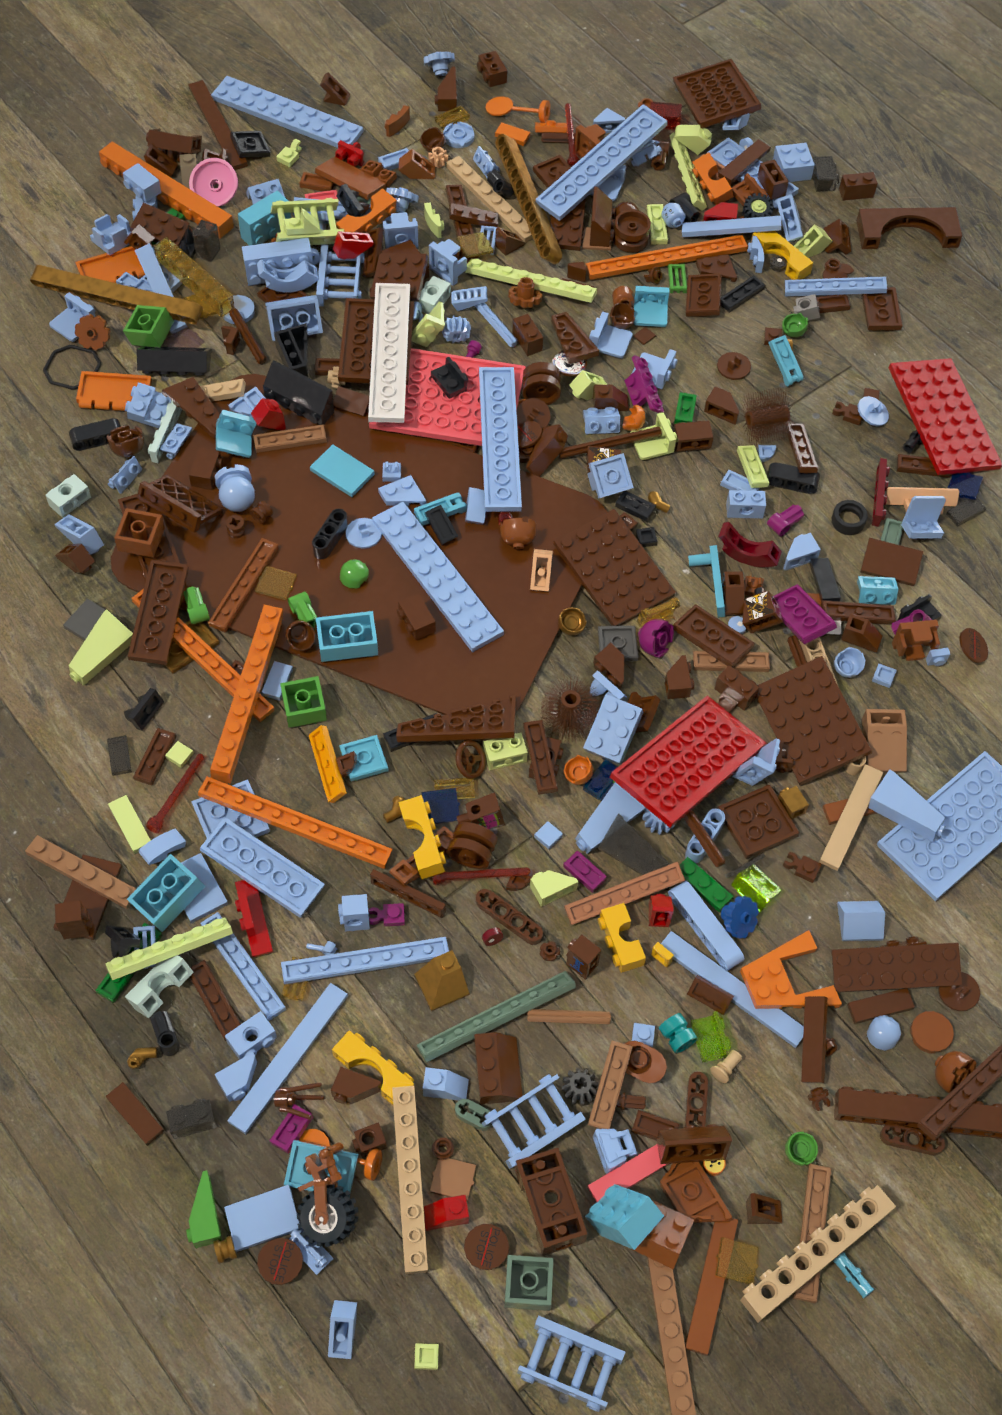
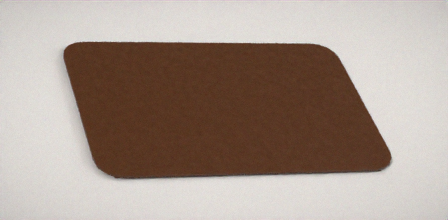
M247 374L232 379H244L246 383L244 394L257 387L264 396L263 384L266 379L265 375ZM239 397L213 401L212 404L219 414H221L222 410L233 412L228 405ZM279 404V408L284 416L286 430L318 425L303 416H298L289 409L283 408ZM335 407L334 414L324 424L327 442L256 453L253 435L281 431L261 427L256 424L251 435L252 455L250 458L220 451L221 458H223V467H226V469L235 468L237 464L249 469L252 477L251 484L255 490L254 501L248 509L242 512H232L222 505L219 499V489L215 483L212 490L191 486L189 473L198 448L203 447L216 450V439H213L198 424L196 425L163 476L168 475L222 507L223 513L201 524L199 531L195 533L166 515H162L180 564H187L189 567L184 591L189 587L199 588L210 618L261 538L278 544L279 548L228 629L253 638L264 604L282 608L283 622L275 647L443 715L451 714V710L479 703L483 706L492 704V700L500 699V701L510 699L509 696L516 695L517 713L560 630L558 624L560 613L572 606L582 586V583L556 549L553 542L566 533L607 513V510L598 500L585 493L520 470L521 511L485 512L483 525L465 522L466 512L448 516L458 538L442 546L430 524L423 526L504 630L503 636L471 652L383 535L375 546L361 549L354 547L348 542L345 531L330 555L321 560L317 559L313 554L312 541L330 513L335 509H343L347 513V523L349 525L352 521L359 518L372 519V517L393 507L386 506L378 492V488L392 483L383 481V463H401V479L411 475L426 499V504L454 493H460L463 498L462 501L467 504L469 487L484 490L482 455L439 439L371 429L368 422L369 413H365V416H360ZM332 444L374 470L375 475L353 497H350L310 471V466ZM260 501L266 502L273 510V515L267 517L263 524L255 521L250 514V510L253 507H257ZM409 503V506H407L415 517L414 508L419 507L420 503ZM231 515H239L244 519L245 534L240 538H232L227 533L226 519ZM511 518H523V522H528V519L536 521V536L523 549H513V546L506 544L501 537L500 522L503 523V520ZM115 546L111 555V570L118 582L139 593L144 589L146 580L137 554L118 551L117 546ZM534 549L553 551L549 591L530 590ZM349 560H360L369 569L367 581H364L359 588H348L340 581L341 568ZM305 591L309 596L312 609L317 618L373 611L378 655L321 662L317 624L313 628L316 637L312 647L305 651L293 649L287 642L286 629L292 622L299 619L296 613L294 614L291 611L287 598ZM419 593L436 621V632L415 640L412 634H408L405 627L406 623L404 620H400L397 610L399 609L398 601ZM183 594L180 609L187 612L188 607Z

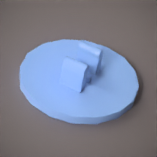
M870 396L860 399L857 405L858 412L867 423L874 426H883L887 423L889 419L888 410L881 401Z
M368 518L356 519L346 529V539L354 547L361 549L375 546L382 536L381 531L372 519Z

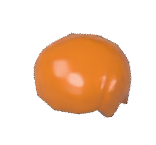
M634 405L633 408L629 409L631 415L624 417V430L637 431L645 423L644 409L639 405Z
M581 755L570 759L564 767L566 779L575 785L587 783L592 778L594 772L590 759Z

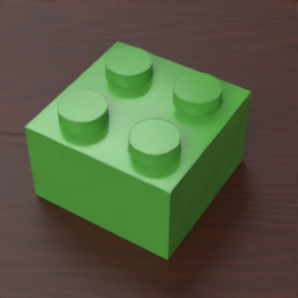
M137 305L123 332L132 345L160 348L174 320L166 307Z
M319 676L280 683L289 728L327 721Z

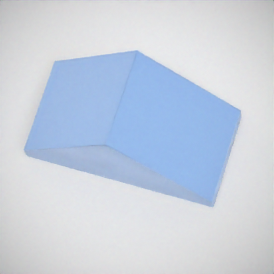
M606 108L593 120V125L597 124L606 133H611L625 121V118Z

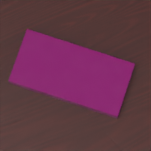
M798 584L774 596L778 603L783 623L803 644L837 628L836 622Z

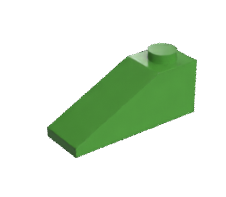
M207 1170L202 1172L189 1218L190 1228L186 1229L188 1242H193L195 1248L211 1245L215 1240L222 1241L210 1175Z

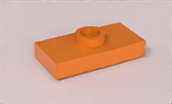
M548 120L546 123L535 122V132L566 133L567 124L556 123L554 120Z

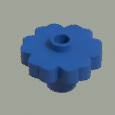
M737 896L735 902L725 905L721 910V918L724 920L726 931L739 939L746 938L748 932L752 933L758 923L756 918L759 913L757 903L752 902L750 897Z

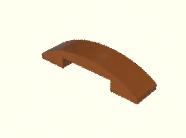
M444 826L434 836H439L441 847H438L439 853L443 852L445 856L448 845L453 839V833ZM414 855L407 860L403 859L389 871L403 885H407L421 877Z

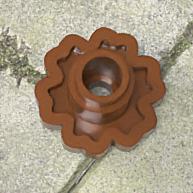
M523 277L517 286H512L509 289L508 297L515 306L521 305L523 308H531L534 305L540 304L543 294L540 290L534 289L535 284L531 278Z
M92 314L81 317L80 323L75 325V335L79 337V344L83 345L86 349L91 347L93 350L104 347L106 341L110 339L111 332L106 327V320L102 319L99 315L94 317Z

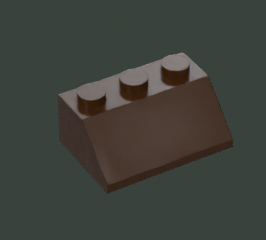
M594 187L590 246L609 247L610 240L613 241L614 230H611L614 229V219L611 218L615 216V208H612V200L598 187Z
M497 1032L474 1034L480 1105L514 1102L521 1098L523 1095L517 1038Z
M710 1124L705 1127L686 1126L681 1129H674L673 1127L663 1128L659 1130L657 1136L660 1164L726 1160L732 1142L731 1135L725 1126H717L716 1124Z

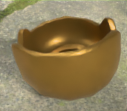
M574 607L564 609L558 618L559 628L563 633L570 636L581 633L587 623L584 613Z

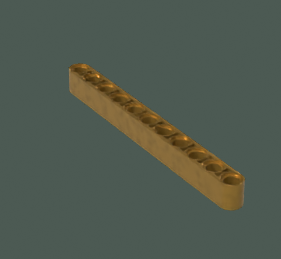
M500 134L496 138L495 145L539 254L544 260L552 264H558L562 259V251L545 210L536 203L538 193L518 145L512 138L505 134Z
M36 265L30 282L37 287L65 294L70 292L74 296L135 310L137 305L166 307L173 320L194 325L198 323L203 310L200 304L42 265Z

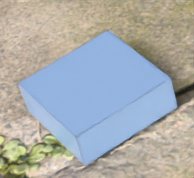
M878 664L872 682L890 688L896 670Z
M546 822L534 834V837L548 849L563 836V833L550 822Z

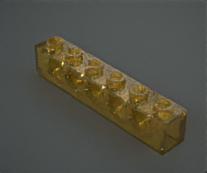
M166 237L154 245L158 261L219 316L223 317L235 308L233 294L170 239Z

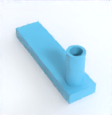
M717 545L710 546V553L689 555L688 558L689 567L711 564L717 617L719 618L725 617L718 550Z

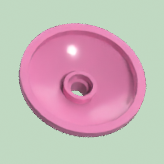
M209 158L195 166L190 175L189 186L190 190L220 207L227 204L236 194L238 178L235 170L228 162L219 158Z

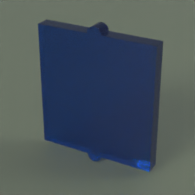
M969 472L953 474L948 489H959L960 498L976 500L983 477L970 474Z
M456 788L421 792L424 802L428 801L431 813L428 814L429 819L433 818L435 824L457 821L456 816L460 815L458 807L460 802L457 799Z

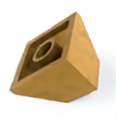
M453 950L433 958L414 974L431 1012L470 995L462 969Z

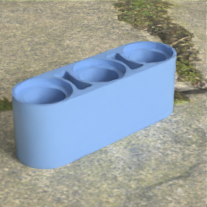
M720 809L710 810L701 823L713 842L722 830L725 821V814ZM712 819H716V820H718L719 822H718V823H714V822H712L711 820H712ZM693 835L687 845L685 857H689L697 864L704 858L706 852L696 836ZM696 849L700 853H693L691 850Z

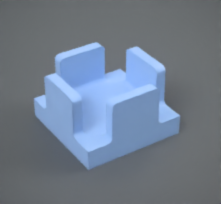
M407 212L391 214V224H386V221H383L385 249L410 239L418 249V224L416 218H412V222H409Z
M108 214L94 221L95 227L92 228L91 241L108 255L130 245L129 243L127 245L124 243L131 233L128 220L120 214L117 215L118 221L113 224Z
M450 239L445 242L441 241L439 244L433 241L429 244V269L454 286L458 283V276L467 270V258L463 257L458 261L454 257L460 251V246Z
M624 453L589 463L591 472L587 473L591 489L592 491L596 490L598 498L634 488Z

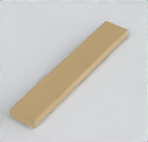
M866 764L864 765L819 863L838 871L868 807L870 798L882 777V771Z

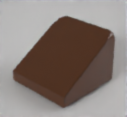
M584 262L568 263L567 278L585 282L586 267Z

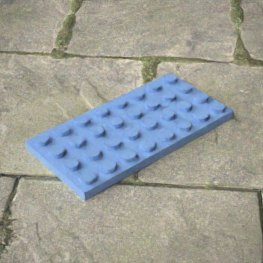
M986 751L926 800L945 817L943 825L946 827L940 837L936 836L932 842L898 824L877 843V846L934 901H937L1002 843V766Z

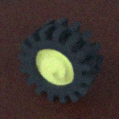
M756 193L752 196L749 195L748 199L746 198L742 215H744V218L769 217L772 215L773 202H770L771 199L769 197L766 199L765 194L763 197L761 193H758V196H756Z

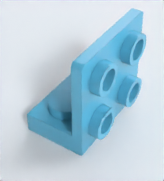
M222 410L216 423V450L250 458L252 455L251 435L257 424L254 418Z

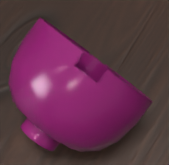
M653 619L645 623L638 632L639 643L643 651L658 658L664 656L669 648H666L668 642L672 643L673 625L662 619Z

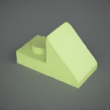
M301 208L300 218L284 219V228L287 235L320 233L317 220L303 208Z

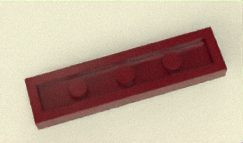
M880 458L876 471L872 526L879 527L881 520H884L886 515V509H883V506L887 502V495L884 494L888 488L889 481H886V477L889 475L890 467L887 466V459Z

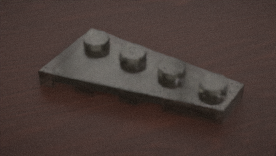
M619 813L616 815L598 847L599 850L641 875L670 865Z

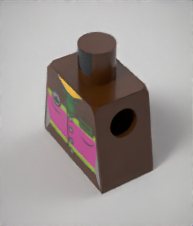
M495 793L466 803L467 813L456 816L458 823H475L487 829L505 825Z

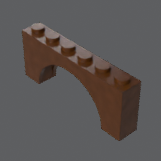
M956 207L859 209L856 220L862 249H878L881 236L887 231L899 227H914L925 230L939 240L942 248H958L962 239Z

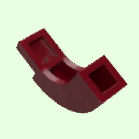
M730 522L723 523L718 537L724 543L722 550L728 556L740 563L753 567L764 568L778 565L782 551L773 540L766 542L750 541L741 536Z

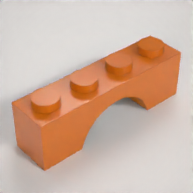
M382 188L371 197L370 208L372 211L369 214L361 217L347 214L336 223L337 229H344V232L368 233V231L380 225L387 217L396 212L397 200Z

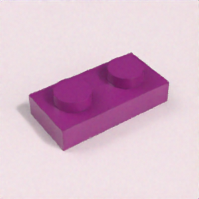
M578 850L563 864V867L592 893L607 879V876Z
M295 1104L292 1109L310 1115L311 1119L288 1113L269 1140L272 1145L288 1154L291 1152L293 1140H299L314 1118L311 1113Z

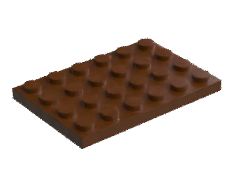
M732 59L673 77V83L701 128H708L711 125L723 123L726 120L739 118L742 115L761 110V103Z
M346 298L338 382L370 383L375 299ZM409 301L406 385H408L414 301Z
M615 509L566 533L553 542L556 549L611 626H621L674 597L676 594L675 590Z
M823 656L757 685L759 690L756 698L776 738L783 741L782 749H786V759L793 760L791 768L800 786L872 754V750Z

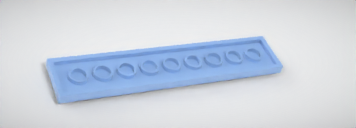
M226 76L211 94L216 102L338 148L340 140L353 145L363 133V127L229 76Z
M643 104L538 196L536 203L560 221L594 191V187L600 186L667 126V120Z
M479 367L485 512L521 511L514 367Z
M404 502L372 517V521L381 531L384 538L471 652L504 635V630Z

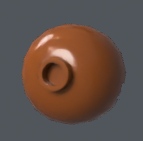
M523 518L503 520V523L500 522V534L503 541L513 546V549H523L536 536V521L528 519V522H523Z
M952 1051L946 1053L944 1056H939L935 1062V1079L944 1091L950 1093L976 1069L977 1063L971 1056L963 1052Z

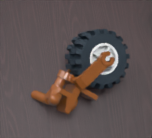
M340 1142L320 1150L318 1155L314 1153L305 1157L306 1170L312 1175L314 1180L298 1187L300 1192L314 1186V1190L302 1199L303 1203L299 1204L298 1210L301 1212L297 1214V1219H300L301 1222L297 1225L299 1229L303 1228L304 1232L301 1233L303 1237H309L308 1242L312 1244L316 1241V1246L320 1247L323 1245L329 1247L341 1242L354 1231L356 1227L354 1224L358 1222V1217L355 1214L359 1210L358 1207L353 1205L356 1203L355 1198L350 1199L349 1195L351 1193L348 1190L343 1192V1187L338 1186V1180L342 1179V1176L337 1170L333 1155L343 1150L344 1146ZM325 1168H327L330 1176H327L324 1170Z

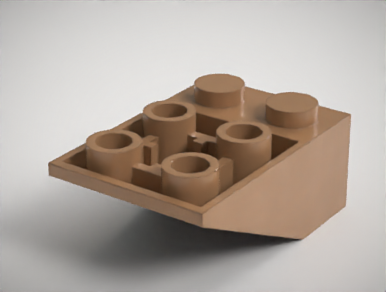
M866 709L861 720L862 730L872 750V754L866 756V765L882 772H888L889 769L894 772H906L907 724L905 710Z

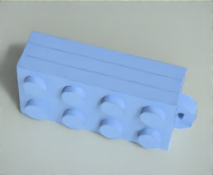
M309 237L242 247L248 286L266 283L265 279H262L258 274L257 262L261 259L281 270L294 268L303 260L308 261L312 265H316L320 261L318 250L310 247Z

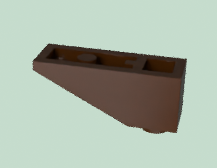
M452 66L438 87V95H435V105H438V111H457L455 66Z
M560 424L542 427V436L536 442L526 469L531 474L540 477L563 450L568 435Z

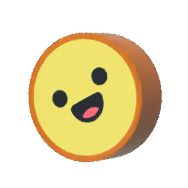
M725 1160L703 1161L704 1171L711 1176L721 1174L725 1168Z

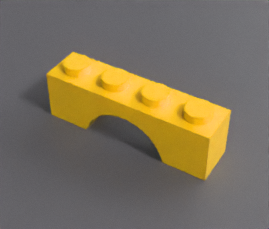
M776 231L753 233L752 238L753 236L758 238L764 254H776L786 261L785 274L789 278L801 280L811 274L813 262L810 258L806 257Z
M422 795L399 802L407 829H415L424 834L422 845L413 853L421 879L445 872L443 864H446L444 853H439L438 847H441L439 836H434L433 830H436L433 818L429 819L428 816L431 813L428 801L424 802Z
M349 1030L332 1049L333 1057L348 1069L359 1065L375 1068L383 1078L381 1096L392 1105L393 1087L414 1086L415 1088L414 1079L405 1072L402 1074L397 1070L398 1067L390 1059L386 1061L381 1057V1052L376 1047H369L364 1043L365 1039L360 1034H353Z

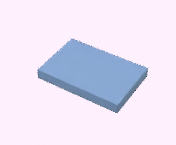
M201 853L181 862L206 886L184 909L191 923L228 905L223 892Z
M289 1185L224 1207L236 1252L290 1234L296 1228L301 1230L297 1225L300 1222L297 1219V1211Z

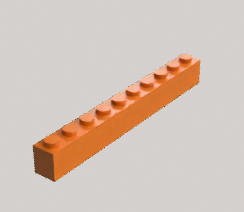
M113 141L99 151L101 164L123 177L124 171L137 163L159 180L161 193L157 195L158 200L164 205H168L182 213L188 220L195 222L199 227H203L212 235L221 239L234 228L232 215Z
M265 604L263 606L210 768L211 778L223 783L231 784L283 622L282 608Z

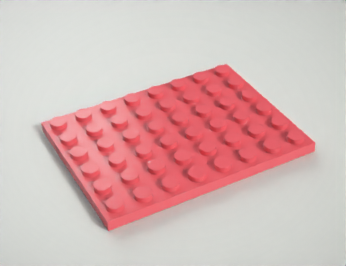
M411 348L408 385H406L404 423L369 422V428L482 446L479 367H514L517 411L523 384L522 375L526 366ZM447 357L455 361L461 372L465 373L468 377L467 391L450 399L431 377V371L445 365Z

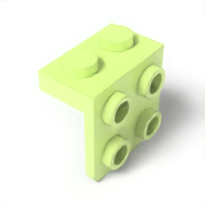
M439 301L430 314H426L412 331V342L428 347L431 342H434L438 333L443 331L445 327V310L442 302Z
M664 412L657 414L654 426L640 429L660 427L661 436L633 442L641 460L674 453L677 435L672 431L670 420L666 418Z

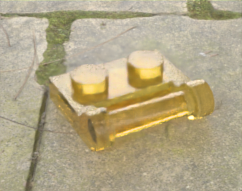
M674 597L664 604L651 609L645 608L641 610L637 619L639 627L653 619L667 620L671 618L675 609L680 607L678 598Z

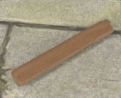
M532 1009L527 1012V1020L529 1022L610 1024L611 1013L606 1011Z

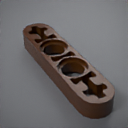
M482 889L477 892L476 905L482 911L528 944L537 945L542 941L543 930L539 925L492 891ZM488 896L489 902H481V897L485 898ZM498 907H504L507 912L504 915H498L495 910ZM519 918L523 921V925L521 927H514L511 923L512 920ZM536 931L537 937L534 936L533 938H531L530 932L534 933Z

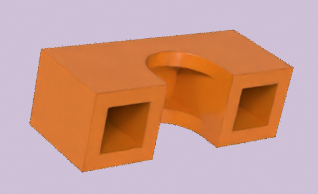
M709 152L692 162V172L695 178L699 177L702 189L707 190V196L711 203L714 202L715 205H718L734 197L732 188L725 177L719 180L711 179L713 175L718 173V168Z

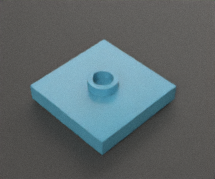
M377 735L339 745L342 756L353 751L357 755L355 768L349 774L351 782L389 771Z

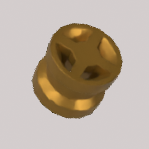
M231 1236L226 1237L223 1241H213L219 1264L223 1263L225 1259L237 1258Z

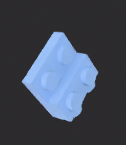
M138 382L137 387L133 386L132 400L127 401L125 406L127 419L160 428L161 418L165 417L167 405L172 400L157 392L155 387Z

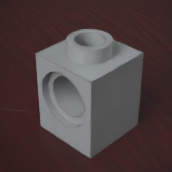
M816 294L795 299L796 306H793L795 314L802 313L808 320L820 318Z

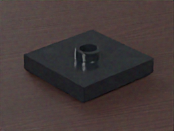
M236 131L230 133V138L239 158L270 157V149L261 131Z

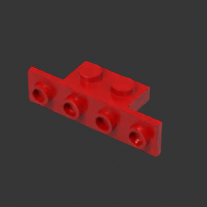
M245 880L235 882L238 900H235L237 912H242L243 918L239 919L242 931L246 930L252 957L273 953L258 889Z

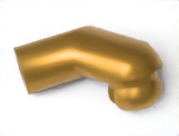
M651 491L648 494L649 502L655 504L657 509L665 513L668 512L670 505L662 501L659 493Z
M157 1047L137 1048L127 1060L128 1066L131 1069H135L146 1058H157Z

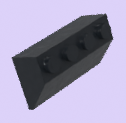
M142 346L136 349L137 371H142L143 374H153V371H160V374H170V371L177 372V375H187V372H194V375H205V372L210 370L212 348H158Z
M275 360L272 361L263 384L264 396L267 399L275 400L283 408L295 412L298 416L309 419L314 424L324 425L334 414L332 390Z

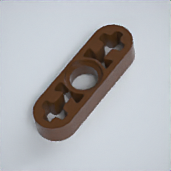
M702 1072L692 1073L688 1080L685 1127L693 1126L689 1124L693 1122L694 1114L698 1115L697 1124L701 1125L698 1127H705L708 1078ZM696 1078H699L700 1082L703 1083L700 1085L699 1093L695 1092L696 1083L694 1081ZM698 1098L702 1101V1107L695 1109L691 1106L690 1101Z
M889 1123L880 1131L881 1141L889 1146L932 1156L940 1154L945 1148V1141L941 1135L935 1140V1143L939 1146L933 1149L932 1144H928L932 1139L919 1129ZM892 1130V1134L897 1136L889 1139V1135L886 1133ZM914 1134L918 1138V1144H909L907 1135ZM923 1137H925L924 1142H927V1143H925L924 1146L922 1147L921 1145H922V1143H923Z

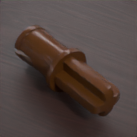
M623 1092V1095L619 1094L616 1107L622 1108V1110L624 1108L643 1110L646 1106V1098L644 1096L625 1095V1092Z

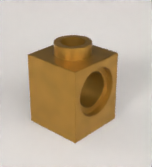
M797 786L787 787L780 791L778 798L791 820L806 814L809 804Z

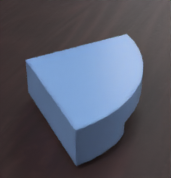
M758 445V455L761 462H766L774 456L776 445Z

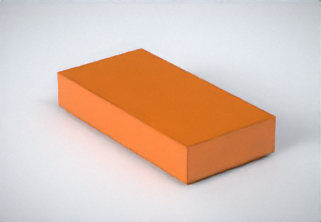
M502 122L495 132V137L505 134L521 146H524L530 137L529 131Z

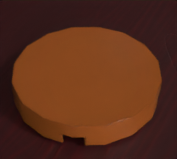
M925 1011L919 1014L913 1020L910 1028L914 1044L920 1050L932 1054L945 1051L952 1043L954 1036L950 1021L935 1011Z

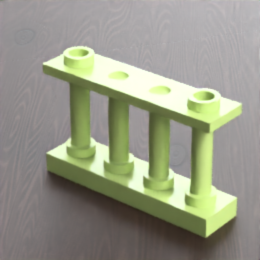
M326 198L324 200L286 202L279 200L272 202L270 211L271 214L278 213L281 231L277 233L276 242L309 237L310 245L334 244L337 232H344V229H337L333 210H337L338 199ZM301 208H303L307 212H311V215L317 220L320 229L317 211H327L330 230L320 229V233L287 235L284 228V213H294L295 218H300Z

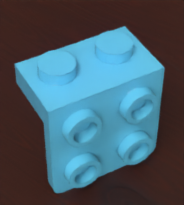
M636 286L634 295V325L667 326L669 288Z

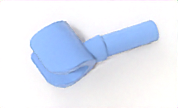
M330 941L325 946L309 943L306 946L307 949L318 950L324 955L334 954L337 950L336 945Z

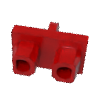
M342 140L338 142L335 157L341 160L347 159V163L354 167L357 165L362 167L365 164L363 161L364 152L360 149V143L355 142L352 145Z

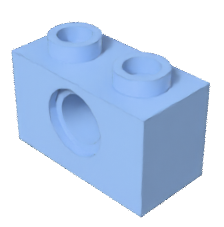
M729 490L726 501L727 518H763L766 508L765 491Z
M367 894L342 896V904H338L340 925L344 924L345 931L369 930Z
M260 1011L226 1034L225 1038L240 1060L252 1052L256 1055L257 1051L263 1047H269L274 1043L277 1036L274 1028ZM251 1035L258 1036L255 1041H247V1038Z

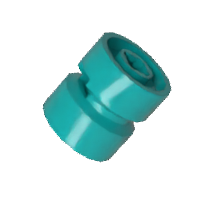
M681 1013L671 1016L658 1028L665 1039H670L668 1044L675 1054L688 1049L698 1040L692 1028H687L688 1022Z

